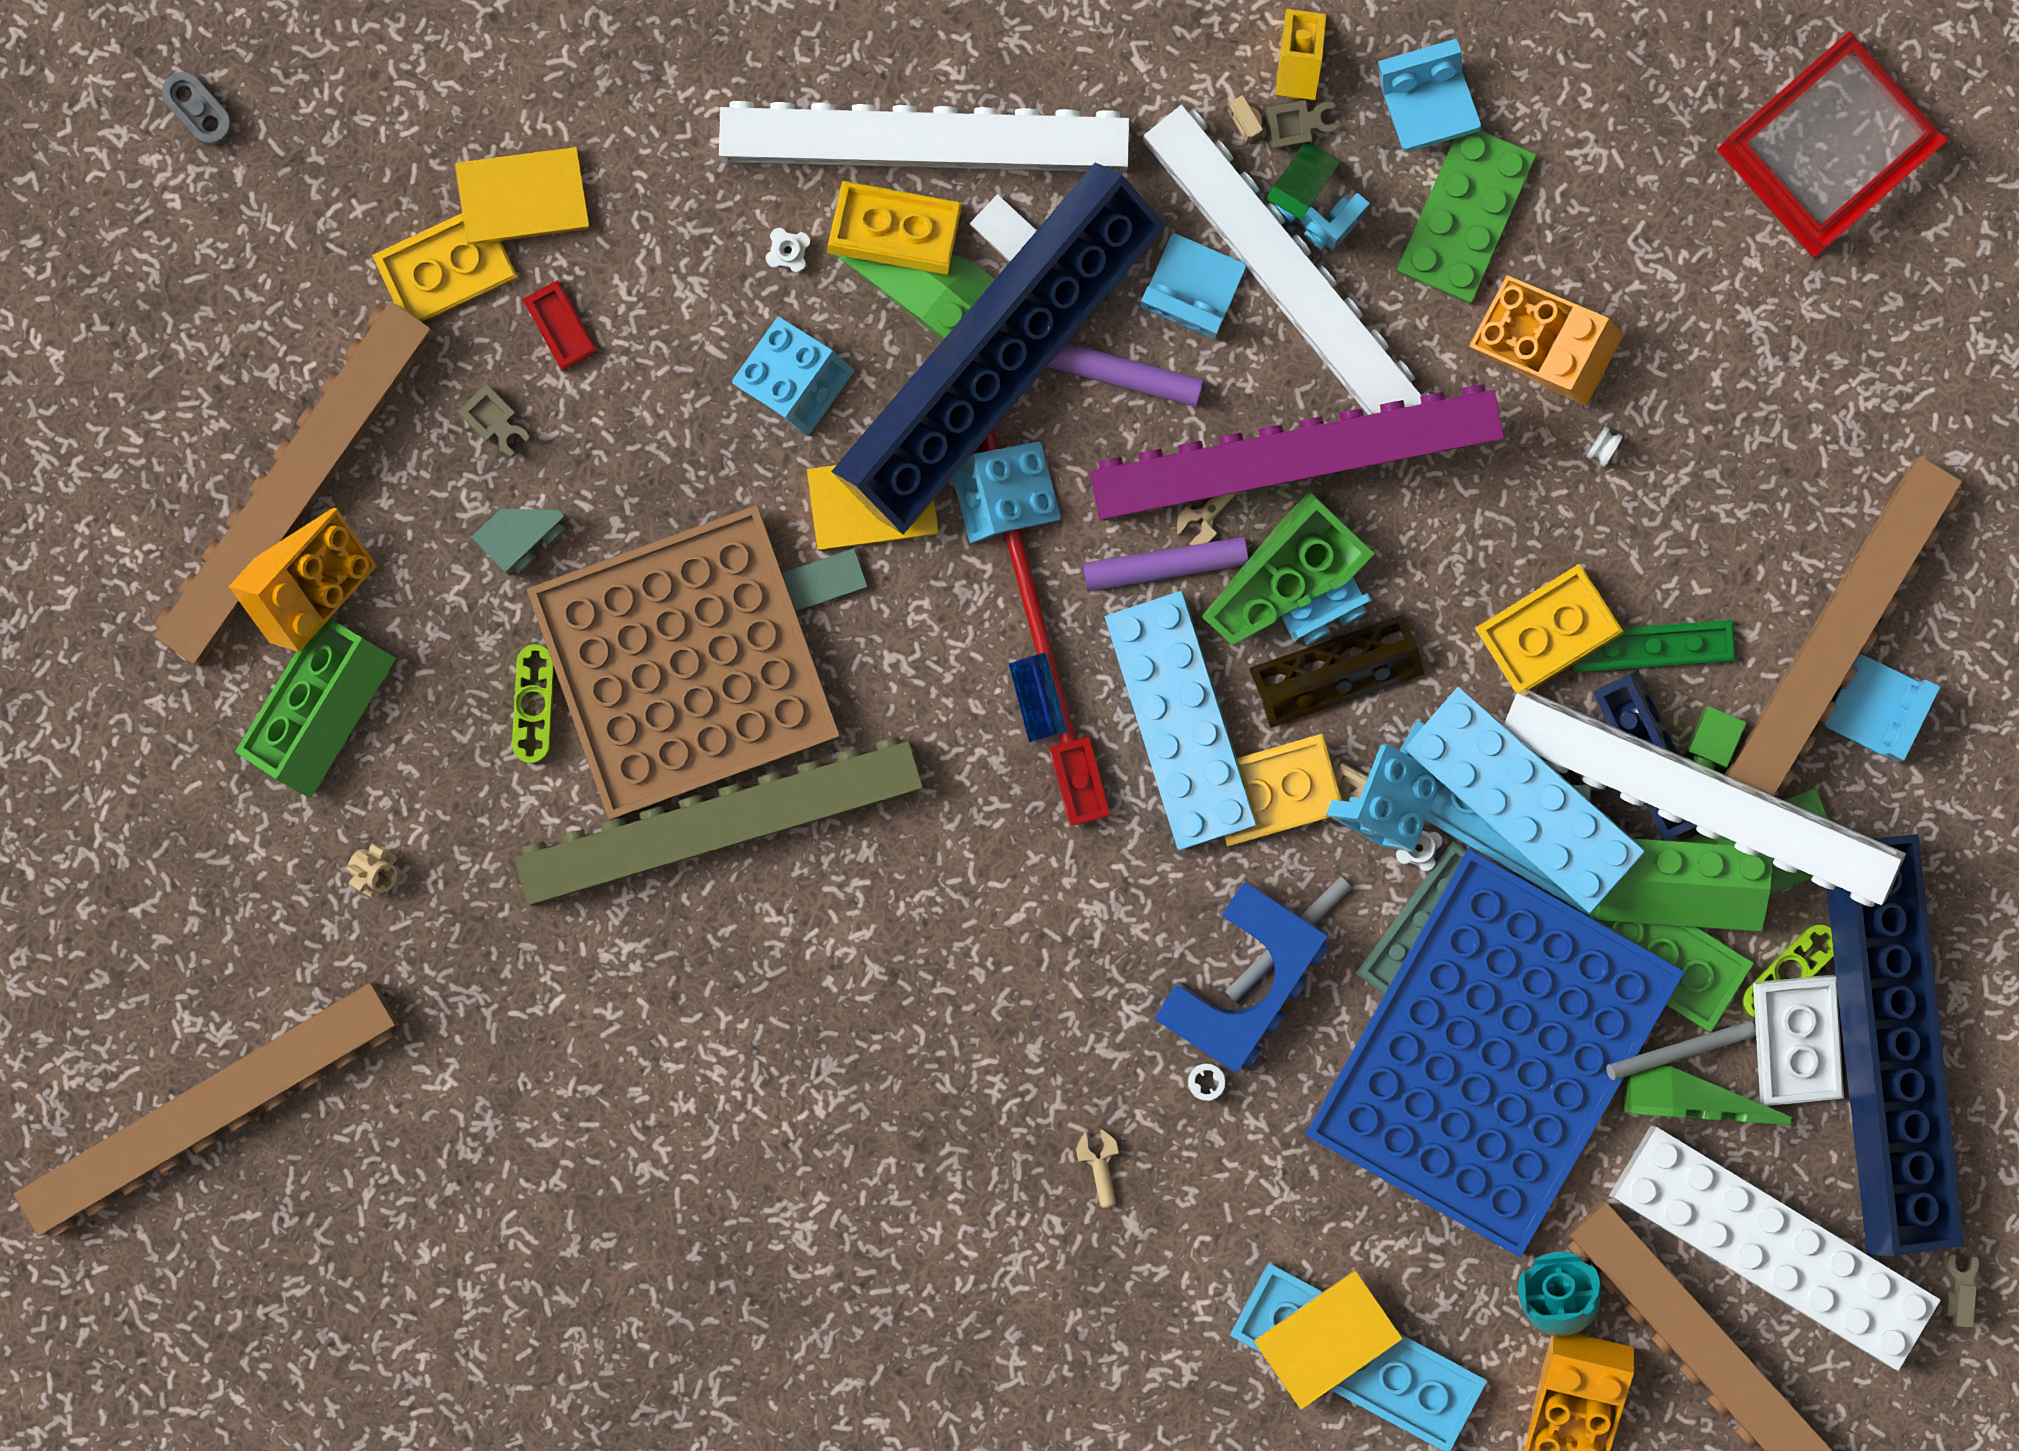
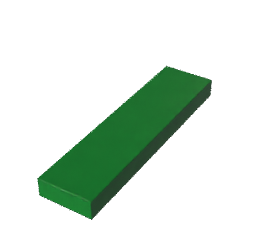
M1305 142L1272 187L1267 196L1268 201L1297 218L1303 219L1335 173L1341 161L1312 143Z
M1733 620L1621 628L1624 633L1623 635L1577 662L1571 668L1572 673L1736 661Z

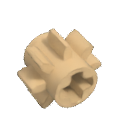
M374 843L371 844L369 850H357L347 866L349 873L353 876L348 884L371 898H374L377 892H388L394 886L399 872L393 866L397 857Z

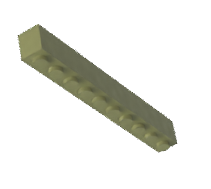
M899 736L875 743L876 751L861 754L860 748L836 754L838 762L822 766L821 760L811 761L797 766L798 774L783 778L781 771L758 777L759 785L748 789H743L742 783L718 789L720 797L704 801L701 794L680 800V809L667 813L664 812L663 806L640 812V821L625 825L624 818H619L600 824L602 832L586 836L583 829L562 835V844L547 848L545 841L522 847L523 855L515 857L514 861L527 905L532 906L923 790L909 741L901 743Z

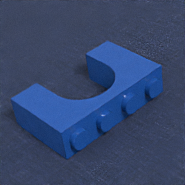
M1247 879L1243 881L1223 911L1222 917L1259 940L1269 951L1274 962L1275 979L1268 994L1254 1006L1241 1010H1229L1214 1005L1177 981L1154 1020L1235 1073H1238L1242 1065L1248 1069L1252 1066L1262 1050L1257 1045L1259 1039L1265 1031L1271 1035L1273 1034L1285 1015L1279 1009L1287 997L1292 1000L1296 999L1307 982V979L1302 977V974L1310 962L1317 966L1330 945L1324 942L1328 932Z

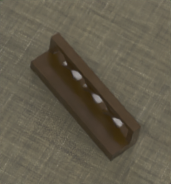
M1404 615L1249 668L1270 728L1424 675L1419 649ZM1398 631L1401 632L1403 640L1392 644L1380 642L1383 636ZM1352 647L1363 649L1360 655L1352 658L1341 656L1346 649ZM1314 660L1325 662L1320 669L1314 671L1303 669L1306 663ZM1277 673L1286 676L1282 682L1268 687L1263 682V678Z

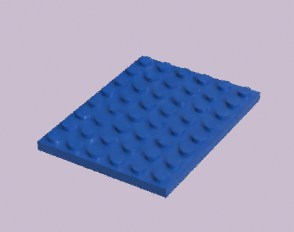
M1467 849L1305 1135L1521 1258L1624 1079L1622 1077L1611 1080L1607 1074V1065L1637 1056L1685 971L1474 851Z

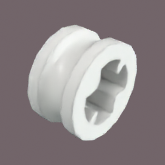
M1606 425L1586 456L1589 459L1593 457L1598 458L1600 461L1599 465L1602 467L1607 464L1623 437L1621 434L1612 435L1609 431L1610 428Z
M1212 1064L1198 1065L1191 1071L1188 1077L1189 1089L1195 1097L1201 1100L1209 1101L1216 1099L1225 1088L1224 1074L1218 1067ZM1204 1070L1213 1071L1212 1077L1218 1081L1216 1090L1213 1091L1210 1088L1209 1094L1201 1093V1086L1195 1083L1197 1074L1200 1073L1204 1076Z

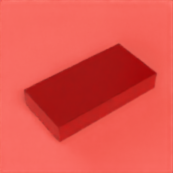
M558 280L522 299L561 371L598 352Z

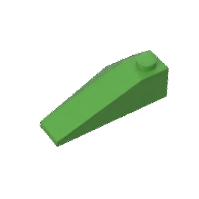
M952 254L948 275L835 255L941 341L945 339L995 280L973 261Z
M1309 491L1279 522L1206 610L1202 618L1233 645L1274 623L1279 617L1298 607L1302 608L1311 603V600L1329 590H1335L1343 586L1375 553Z
M1661 1065L1624 1077L1622 1112L1791 1125L1792 1117L1672 1066Z

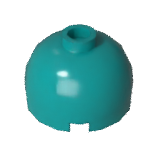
M1553 1252L1541 1255L1533 1260L1534 1266L1529 1268L1526 1273L1524 1270L1520 1275L1517 1289L1519 1301L1526 1319L1536 1329L1551 1336L1565 1337L1577 1334L1588 1327L1598 1314L1602 1293L1600 1280L1596 1269L1592 1265L1590 1267L1587 1263L1582 1262L1580 1256L1568 1252Z

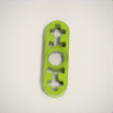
M538 644L524 647L518 654L516 661L512 749L517 758L531 764L544 760L551 746L555 668L548 649ZM533 652H539L540 658L547 660V666L539 668L538 681L547 680V687L545 689L537 685L522 687L523 679L532 681V670L525 666L524 663L525 659L533 657ZM531 692L540 693L545 699L544 710L536 716L527 715L522 708L523 698ZM523 719L531 723H537L545 720L544 729L535 727V738L542 742V749H536L534 756L529 757L527 750L520 748V742L527 740L529 737V727L520 728V721Z
M1812 925L1806 928L1753 982L1765 981L1769 975L1772 980H1781L1778 970L1780 965L1786 960H1793L1798 963L1801 968L1800 978L1813 977L1834 956L1831 928L1826 925ZM1814 933L1817 936L1826 934L1828 939L1825 945L1828 950L1825 953L1817 950L1808 958L1815 962L1814 966L1810 969L1806 960L1800 955L1795 954L1794 950L1799 946L1801 952L1805 953L1813 944L1809 938L1811 934ZM1752 982L1743 991L1741 1004L1745 1013L1755 1018V1010L1751 1006L1754 1003V998L1751 996L1754 992Z

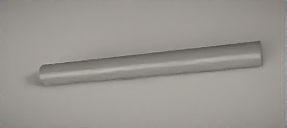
M1340 876L1302 916L1316 924L1352 888L1351 885ZM1266 950L1225 991L1235 1003L1274 966L1269 951Z
M1748 1021L1607 1065V1074L1611 1080H1616L1756 1036V1027L1752 1021Z

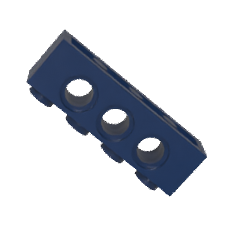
M1639 670L1608 683L1593 692L1608 725L1679 755ZM1646 803L1664 841L1698 826L1682 819L1681 823L1668 820L1658 814L1659 808Z

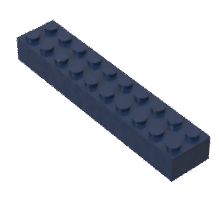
M1095 162L831 472L878 520L904 535L1160 234L1166 224L1122 174Z
M1918 834L1873 838L1878 842L1906 853L1890 893L1882 905L1874 903L1873 907L1863 905L1850 898L1852 892L1838 886L1834 890L1827 889L1867 1255L1894 1256L1964 1246Z

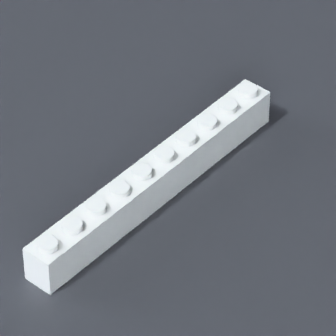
M732 101L730 102V107H720L719 158L721 162L1087 172L1096 162L1120 173H1127L1129 118H1121V113L1118 111H1097L1096 117H1080V111L1067 109L1056 110L1055 116H1040L1039 110L1029 108L1016 109L1015 115L998 114V109L989 107L975 108L974 114L958 113V108L949 106L934 107L933 113L917 112V107L909 105L893 106V112L876 111V106L869 104L852 105V111L836 110V105L829 103L811 104V110L795 109V104L789 102H773L770 104V108H754L753 102Z
M1181 104L1144 134L1143 143L1241 262L1245 263L1250 273L1357 403L1364 409L1367 415L1380 413V404L1404 400L1405 407L1421 404L1420 396L1429 394L1424 392L1421 395L1411 383L1415 380V377L1401 360L1394 363L1385 352L1389 346L1384 338L1375 329L1369 332L1359 319L1363 317L1360 309L1349 297L1343 301L1333 289L1337 283L1332 275L1323 266L1317 269L1307 256L1311 254V251L1305 242L1297 234L1292 238L1281 226L1285 223L1281 213L1273 204L1269 203L1265 206L1256 195L1260 191L1256 183L1246 172L1239 175L1230 164L1234 158L1221 141L1218 140L1215 143L1211 141L1204 132L1208 126L1194 109L1187 112Z
M1525 688L1516 694L1505 720L1504 726L1538 756L1546 759L1545 762L1554 770L1567 773L1568 769L1583 775L1582 781L1592 787L1604 790L1606 786L1620 791V798L1631 804L1643 806L1644 802L1659 808L1658 814L1668 820L1681 823L1682 819L1698 825L1696 831L1707 837L1719 839L1720 836L1733 840L1736 842L1734 847L1746 854L1758 856L1759 852L1774 858L1773 864L1785 871L1796 873L1797 869L1813 875L1811 880L1824 888L1834 890L1836 886L1852 892L1850 898L1863 905L1873 907L1874 903L1882 905L1886 901L1906 856V853Z

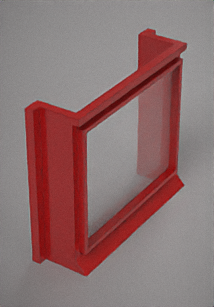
M1851 31L1847 32L1716 149L1813 259L1949 140L1936 129L1853 36L1854 34Z

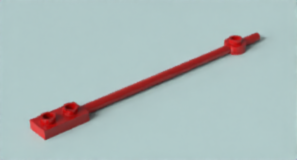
M993 430L980 444L982 452L998 449ZM1017 529L1004 532L1060 744L1050 746L1048 750L1069 827L1108 817L1110 812L1090 738L1088 736L1076 740L1021 531Z

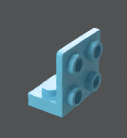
M1457 38L1378 61L1380 87L1403 152L1407 153L1481 130V123L1462 72V53Z
M1356 193L1350 201L1344 196L1330 211L1327 220L1312 207L1303 219H1299L1279 206H1274L1287 222L1292 223L1295 219L1305 227L1306 232L1304 236L1315 247L1322 250L1326 246L1333 252L1365 216L1370 203L1359 193Z
M1174 233L1169 238L1149 287L1147 286L1140 308L1215 340L1246 265L1241 261Z
M778 317L733 378L732 383L777 412L797 430L809 436L855 370L833 350Z
M1040 442L973 454L952 477L969 543L983 541L1003 532L1052 523L1061 518L1043 447Z
M1352 577L1343 586L1335 590H1329L1311 600L1312 602L1304 607H1298L1281 616V619L1293 642L1296 643L1303 639L1307 646L1328 635L1331 632L1328 625L1339 620L1343 627L1364 616L1367 613L1365 606L1372 599L1368 593L1362 595Z
M1859 654L1853 663V666L1858 668L1857 672L1846 689L1841 687L1834 701L1837 705L1825 722L1824 727L1893 762L1904 761L1940 686L1926 679L1918 682L1863 654Z
M1382 744L1360 799L1350 797L1349 802L1331 800L1326 815L1381 847L1414 852L1441 781L1418 761L1391 745Z

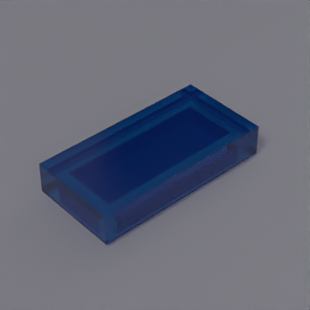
M1036 654L1009 663L1029 743L1067 732L1047 654Z

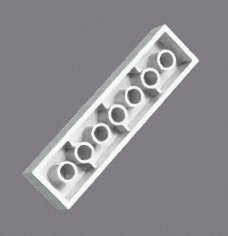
M1650 1126L1609 1194L1611 1198L1897 1371H1899L1941 1301L1939 1298L1655 1126Z

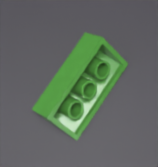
M330 618L300 652L296 651L235 752L276 780L311 799L316 789L324 781L325 775L336 756L344 748L347 738L358 720L366 712L368 704L378 687L388 676L389 670L396 658Z
M1634 839L1646 852L1598 905L1597 920L1761 932L1771 890L1773 858L1760 852L1758 856H1752L1736 849L1734 845Z

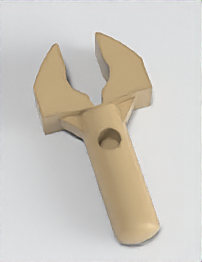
M1237 493L1212 497L1201 509L1191 510L1186 506L1178 515L1177 535L1186 528L1188 523L1197 522L1202 519L1201 532L1189 543V546L1210 542L1217 534L1212 529L1213 519Z
M1100 1129L1104 1148L1100 1152V1158H1097L1095 1153L1091 1152L1088 1148V1138L1085 1132L1076 1147L1078 1162L1086 1161L1092 1166L1100 1206L1102 1208L1113 1207L1116 1204L1108 1162L1112 1155L1119 1154L1117 1142L1110 1134Z

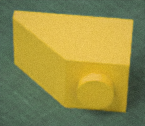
M1286 9L1275 95L1286 96L1294 100L1316 99L1322 64L1326 14Z

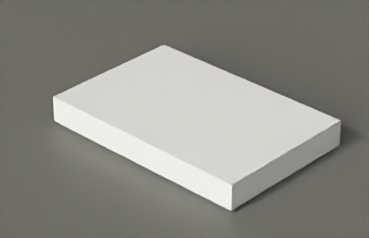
M1824 975L1753 982L1760 1104L1771 1106L1843 1099L1836 976Z

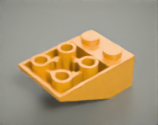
M1507 275L1469 347L1547 389L1587 406L1624 334L1608 317Z
M332 508L255 557L228 587L269 643L300 652L377 565L338 509Z
M1581 1334L1565 1337L1551 1336L1544 1358L1523 1451H1610L1634 1375V1347Z

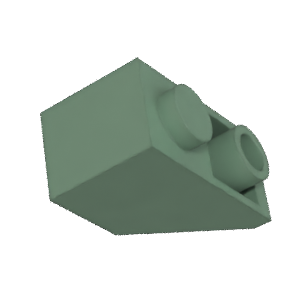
M500 509L471 537L507 575H510L514 570L521 574L535 561L536 557L533 555V552L543 542L550 546L566 531L562 524L568 519L559 510Z

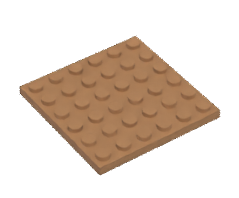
M758 505L527 588L608 820L621 817L841 737Z

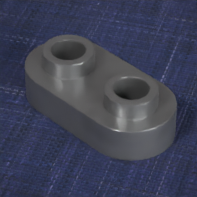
M178 72L169 76L162 87V98L168 108L201 143L217 145L225 141L232 129V121L228 112L194 75L187 72ZM183 88H189L192 92L191 98L185 102L179 101L178 92ZM210 118H215L219 123L218 128L212 132L206 131L204 127L205 122Z

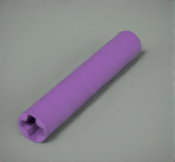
M1066 343L1046 366L1196 407L1203 379L1070 343Z
M1239 537L1083 563V571L1087 591L1244 566L1248 561L1245 538Z

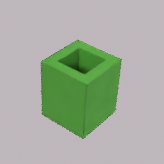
M1707 706L1701 712L1684 753L1693 756V762L1714 771L1716 767L1720 769L1727 768L1746 722Z

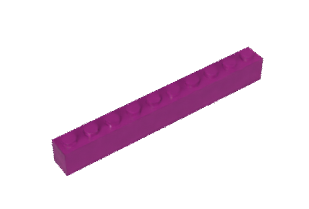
M1485 384L1461 388L1462 396L1446 399L1445 393L1439 392L1420 396V405L1405 407L1404 400L1380 404V413L1365 415L1363 408L1340 412V421L1324 424L1323 416L1299 421L1300 429L1284 432L1283 424L1258 429L1260 437L1244 440L1242 433L1218 437L1220 445L1203 448L1202 441L1178 445L1179 453L1163 456L1162 449L1138 453L1139 461L1123 464L1122 457L1098 461L1099 469L1090 471L1099 519H1107L1502 440L1505 438L1495 390L1486 391Z

